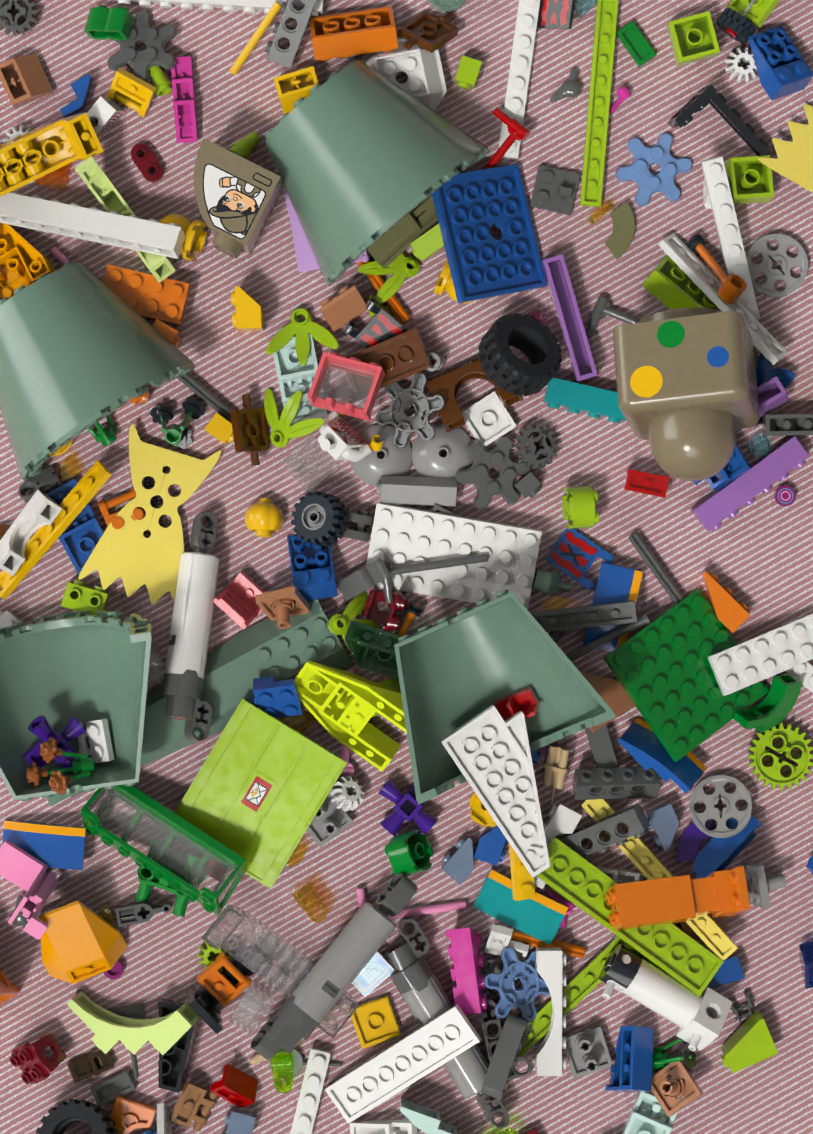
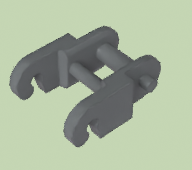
M744 992L747 1001L746 1005L738 1008L733 1007V1004L731 1005L732 1013L737 1015L735 1020H739V1023H741V1019L752 1016L754 1011L750 1010L752 1004L747 992ZM748 1009V1012L741 1015L738 1014L739 1010Z

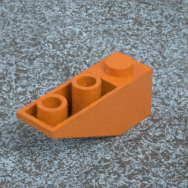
M703 571L701 574L716 618L724 624L729 632L734 633L750 616L747 612L749 608L741 600L737 602L732 598L734 593L727 586L722 588L717 583L719 578L714 573Z

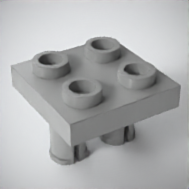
M329 794L307 829L320 848L354 823L347 812H343L342 808L336 809V803L331 802L333 796Z
M753 862L744 863L749 902L751 905L760 908L771 907L769 890L786 887L784 875L778 876L777 873L765 875L763 865Z
M600 1025L566 1036V1049L564 1050L574 1079L613 1065Z

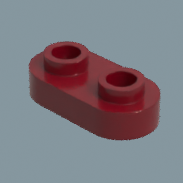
M143 143L133 146L131 158L144 178L151 183L160 181L164 170L151 149ZM143 150L145 152V155L143 157H138V151ZM150 168H156L154 175L149 174Z

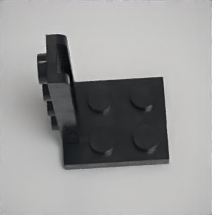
M712 85L703 87L667 122L672 128L685 127L692 121L693 117L691 115L693 113L702 111L710 104L757 156L771 154L768 150L769 145L762 138L759 140L754 135L755 130L748 123L744 124L742 122L740 113L735 108L730 109L726 104V98L721 93H716L717 90Z
M260 936L232 964L244 975L250 976L271 958L275 951ZM226 968L221 972L234 985L239 982ZM191 985L186 989L189 1006L218 1034L223 1030L221 1012L216 1007L220 1002L205 987L197 990Z

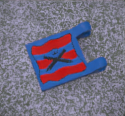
M566 528L545 560L589 591H592L595 584L585 578V574L598 556L608 563H611L614 557L576 530Z

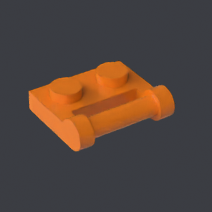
M134 487L129 492L110 500L97 502L107 527L110 523L115 529L123 527L124 520L121 517H115L119 511L109 515L107 509L134 499L136 497ZM136 507L131 518L133 520L143 519L146 516L145 509Z
M222 952L196 978L225 1007L251 984L252 979L237 969L228 960L229 957ZM222 966L239 981L236 985L219 971Z

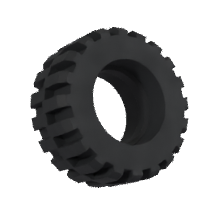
M521 313L507 314L496 320L479 343L478 357L479 361H482L480 364L482 370H485L487 373L486 377L489 380L491 379L496 387H501L504 389V392H512L516 396H531L540 392L559 371L562 353H560V344L556 342V336L551 334L550 328L547 325H542V321L534 320L530 315L525 314L522 316ZM510 346L521 350L528 357L531 364L517 358L510 349Z
M69 1099V1102L62 1101L58 1103L57 1108H50L48 1110L49 1115L47 1117L43 1116L40 1120L43 1123L42 1127H37L36 1134H63L72 1123L83 1121L92 1127L94 1134H119L118 1129L114 1127L116 1124L114 1119L109 1117V1113L105 1109L89 1101Z

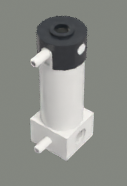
M621 944L617 945L609 955L599 975V980L607 984L602 994L603 998L610 999L614 989L628 995L679 1026L680 1028L676 1036L688 1042V1048L691 1051H696L697 1048L699 1050L704 1049L720 1035L733 1003L709 987L698 996L672 976Z

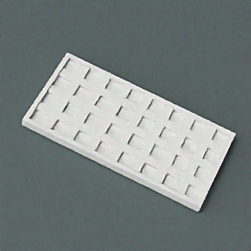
M377 502L366 566L379 558L382 561H390L395 567L487 553L488 562L395 575L393 582H391L392 589L478 603L487 598H490L492 601L497 599L495 594L508 590L509 593L513 592L528 610L542 530ZM379 582L374 586L383 587V584Z

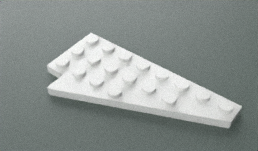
M491 705L440 741L526 869L534 878L550 867L525 717L523 712L519 711L504 721L495 706Z

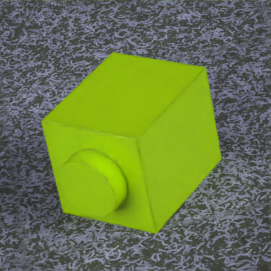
M462 55L454 83L458 84L457 87L465 90L475 88L482 61Z

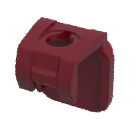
M370 589L362 616L384 626V631H398L402 619L398 618L397 612L405 611L408 599L405 598L402 592L396 590L395 595L393 594L394 602L386 603L384 592ZM380 602H385L388 608H391V612L379 614L376 606Z
M48 1033L32 1044L25 1042L15 1047L9 1060L14 1067H20L22 1070L21 1079L25 1084H37L46 1080L67 1055L61 1049L52 1033ZM46 1046H50L54 1052L53 1057L43 1056Z

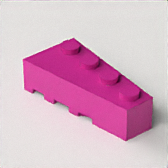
M473 928L445 930L446 937L451 939V944L448 947V956L454 962L450 971L453 982L456 981L457 985L453 986L455 1005L458 1004L465 1015L485 1014L488 1002L487 997L483 994V988L486 986L484 984L485 976L482 975L481 967H484L483 954H480L482 935L478 933L477 929Z

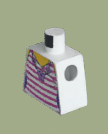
M100 96L87 112V115L96 135L103 136L124 111L108 97Z

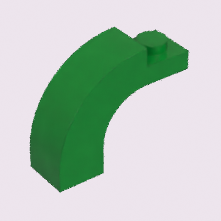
M790 673L773 676L771 688L766 698L753 708L735 711L733 719L743 728L752 729L754 727L760 733L773 728L794 707L803 682Z

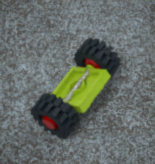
M732 0L719 16L716 24L729 37L734 38L737 42L746 44L749 41L748 37L756 31L754 25L761 28L780 0Z

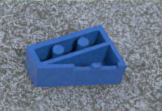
M621 1026L615 1048L617 1057L615 1065H611L610 1072L613 1073L610 1084H606L605 1090L615 1092H651L653 1028Z

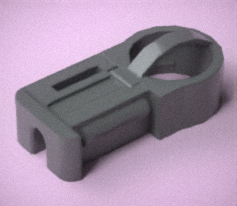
M49 467L29 481L24 482L19 487L18 493L23 501L28 503L37 490L45 493L57 484L61 485L62 481L53 467ZM35 488L31 495L25 496L29 489Z

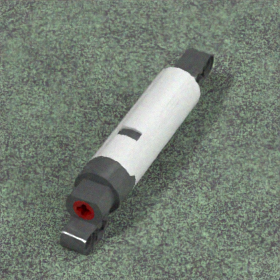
M204 512L194 517L190 546L195 552H184L180 556L161 694L167 697L164 717L186 720L184 735L191 742L203 741L208 737L212 716L211 705L208 702L201 701L214 609L213 600L215 599L220 565L218 557L207 554L214 547L218 519L212 512ZM203 517L208 521L207 527L203 525ZM195 727H198L200 731L198 737L194 734Z

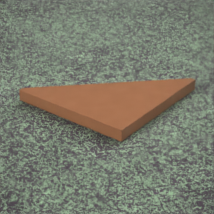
M581 672L614 711L616 716L597 726L589 727L592 733L636 707L618 680Z

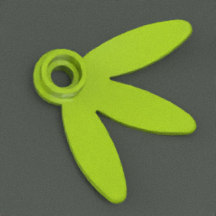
M401 253L385 269L376 261L360 266L358 272L367 275L394 274L382 285L375 297V300L381 304L398 291L406 277L416 276L420 266L416 259L404 257L403 253ZM407 264H410L413 269H408Z
M297 308L291 314V323L282 328L272 338L266 348V353L271 355L278 352L296 335V355L299 363L306 365L310 355L309 333L316 341L328 348L337 349L339 344L328 330L311 321V314L307 309ZM300 315L305 317V320L302 322L297 320Z
M271 389L265 391V415L270 427L273 429L270 438L273 445L278 448L285 447L292 438L302 437L314 432L324 424L322 418H312L297 422L291 426L302 400L301 391H297L290 397L282 410L280 418L273 391Z
M366 592L357 595L347 605L343 614L333 615L328 622L329 630L335 635H342L351 653L364 665L368 662L367 653L364 645L354 633L368 635L380 632V627L372 621L364 619L354 620L365 608L368 599ZM338 621L341 623V628L337 625Z

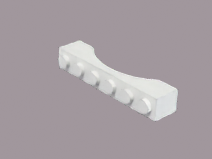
M536 947V970L545 981L552 1001V1017L548 1033L542 1044L535 1051V1072L537 1076H562V1070H566V1058L562 1057V1049H566V1036H562V1028H566V1016H562V1007H566V995H562V987H566V974H562V966H566V953H562L561 947Z

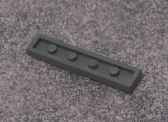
M635 600L531 612V615L546 632L637 622Z

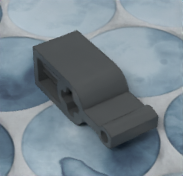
M379 558L336 584L345 600L348 601L391 575L382 559Z
M148 901L147 903L136 902L117 906L115 911L118 927L147 922L154 913H168L172 909V903L166 902L164 905L154 906ZM143 907H145V910L150 911L147 916H144V913H140Z

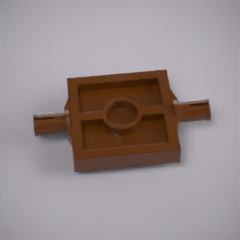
M428 11L423 12L400 28L399 35L407 39L403 43V47L410 50L413 46L418 45L433 53L458 35L459 28L449 23L454 19V14L448 12L440 17Z
M250 394L241 395L243 408L230 411L235 451L236 453H250L251 466L260 465L258 452L270 449L265 409L252 406Z

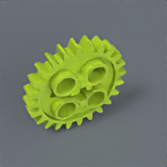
M780 722L778 728L774 726L771 730L765 731L764 734L756 732L759 739H751L755 745L754 747H748L749 750L753 751V754L747 755V758L753 759L748 766L755 767L751 772L753 775L759 773L757 781L765 779L764 786L771 783V789L774 790L779 785L781 791H783L784 785L792 789L793 782L800 786L798 781L800 778L806 781L804 774L812 773L807 768L808 766H813V763L810 762V759L813 758V754H810L813 746L807 745L811 741L810 738L803 739L806 735L804 731L798 734L799 727L796 726L791 730V724L788 723L786 728H784L783 723ZM775 737H781L782 745L778 748L772 745ZM768 746L781 754L784 751L783 755L796 762L797 766H793L782 759L779 760L777 756L765 750V747ZM799 747L800 755L792 758L790 755L792 748ZM765 755L772 757V762L768 766L762 764V758ZM784 765L790 767V773L786 776L780 774V769Z

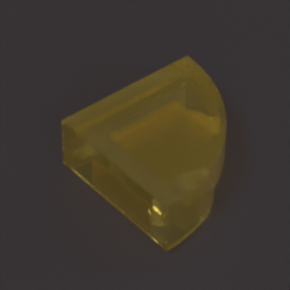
M609 200L587 219L591 224H595L601 217L610 212L615 205Z
M73 453L67 456L62 463V481L82 473Z
M553 596L544 600L541 606L547 610L560 609L566 606L569 599L563 596Z
M306 843L297 845L288 860L289 867L297 865L303 859L306 852Z
M110 903L102 905L100 911L103 917H106L107 922L110 924L117 922Z

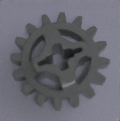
M0 0V31L5 28L6 35H9L12 31L13 35L17 37L19 31L25 35L24 29L32 30L30 24L37 23L33 16L38 15V12L33 10L37 6L35 2L30 3L31 0H20L27 5L28 8L20 6L19 0ZM16 7L19 13L16 14L14 20V17L10 13H14V9ZM2 18L9 19L11 26L4 23Z
M538 423L534 424L533 427L531 424L527 425L526 430L524 428L519 430L521 435L515 436L518 443L513 444V447L518 448V451L514 455H520L518 462L525 461L526 468L532 464V469L535 470L538 467L542 469L546 467V464L553 463L551 458L557 457L554 450L559 449V446L554 445V442L558 439L551 437L553 431L547 432L546 425L541 428ZM530 433H536L533 438L527 437ZM539 455L545 456L541 460H535Z

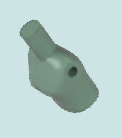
M537 568L532 585L533 590L549 595H555L558 589L571 591L572 584L562 582L560 573Z

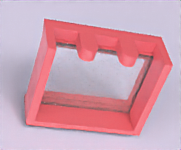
M323 352L307 398L311 406L370 421L385 372L381 365L375 362H369L368 364L355 357L345 358L336 352H330V354Z

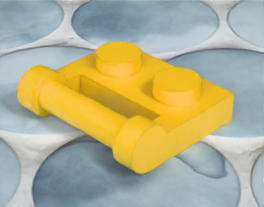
M119 68L116 71L107 97L112 101L115 99L135 110L139 116L144 118L149 111L156 87Z

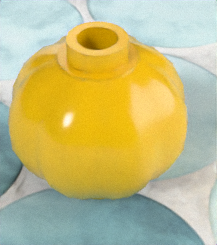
M259 498V502L251 505L246 510L244 522L249 531L255 532L256 537H272V533L278 532L283 526L284 514L279 506L271 503V499Z

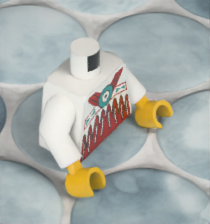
M331 411L323 419L324 424L319 429L321 435L317 440L320 443L321 449L327 451L337 461L348 460L358 462L371 454L372 450L380 451L383 447L384 441L377 443L380 437L378 434L372 437L371 443L368 445L342 417H339V415L344 414Z

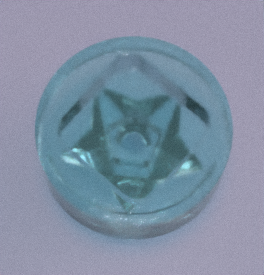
M760 435L752 437L748 444L749 451L754 456H765L770 450L768 438Z

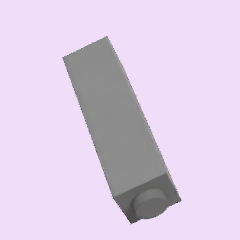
M381 475V483H377L376 495H380V503L435 505L436 503L440 506H456L457 481L455 478Z

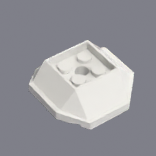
M402 37L397 38L398 49H393L389 52H372L362 58V61L434 111L447 93L438 49L431 53L415 45L410 50H407L403 47V43L407 39ZM404 74L408 80L406 83L400 84L396 81V77Z

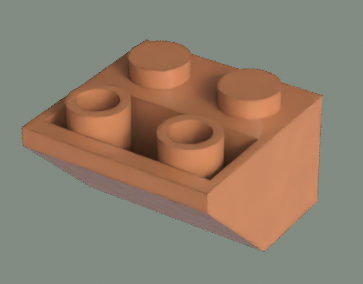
M36 53L16 57L0 64V79L15 109L54 92Z
M347 285L338 291L339 296L334 299L329 297L321 303L322 307L319 310L334 333L348 322L353 321L368 311L366 303L355 286L350 288Z

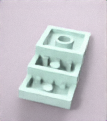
M308 334L310 355L306 365H301L298 361L295 337L284 348L273 353L283 405L285 406L294 393L297 391L302 392V400L291 426L306 419H324L328 415L327 410L311 406L307 398L318 368L313 337ZM323 387L320 393V397H324Z
M652 1069V1076H654L658 1072ZM652 1091L639 1092L622 1134H670L677 1113L668 1117Z
M401 1098L400 1111L425 1134H457L456 1126L441 1121L439 1111Z

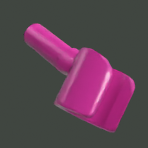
M623 86L616 92L620 98L609 109L611 114L615 112L622 102L630 97V92L626 86Z

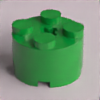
M412 830L394 836L385 845V853L389 857L394 875L403 873L407 877L426 871L432 866V863H430V857H433L432 846L425 834L421 835L418 833L420 832L419 830Z

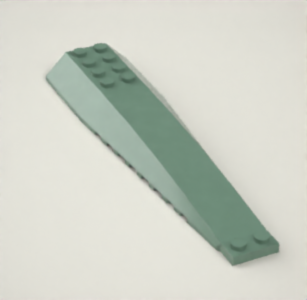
M318 599L307 601L310 604L309 613L291 616V626L287 629L278 628L277 620L271 621L268 617L240 632L207 654L201 701L208 702L212 707L208 737L224 730L242 698H254V678L274 676L275 681L295 679L308 660L340 670H346L353 666L338 636L329 630V620ZM163 684L147 693L141 766L198 742H191L185 737L186 720L164 717L167 697L161 695ZM195 727L194 734L196 737H198L200 734L198 727ZM75 789V792L70 795L54 794L52 797L47 798V800L53 806L68 797L82 793L83 790Z

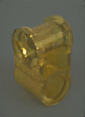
M309 881L300 891L292 893L296 902L304 909L312 921L321 922L326 918L328 908ZM314 907H321L324 910V915L316 917L313 914Z

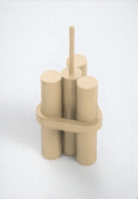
M549 745L546 763L543 765L545 771L542 784L553 786L550 807L553 804L555 788L563 789L565 774L568 773L569 747L567 746L557 747Z

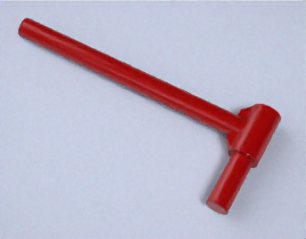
M498 107L494 109L492 114L507 125L509 136L482 170L494 168L516 139L524 141L530 134L527 128L517 120L510 118Z

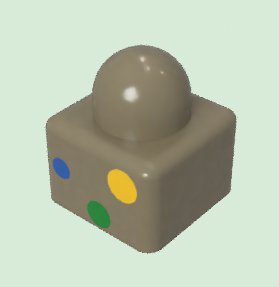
M679 308L657 312L644 317L638 323L625 324L613 328L618 405L634 434L640 439L649 440L650 449L655 461L667 474L684 481H701L719 473L727 465L734 452L736 442L735 430L751 428L760 419L753 342L742 314L736 311L722 312L710 308Z

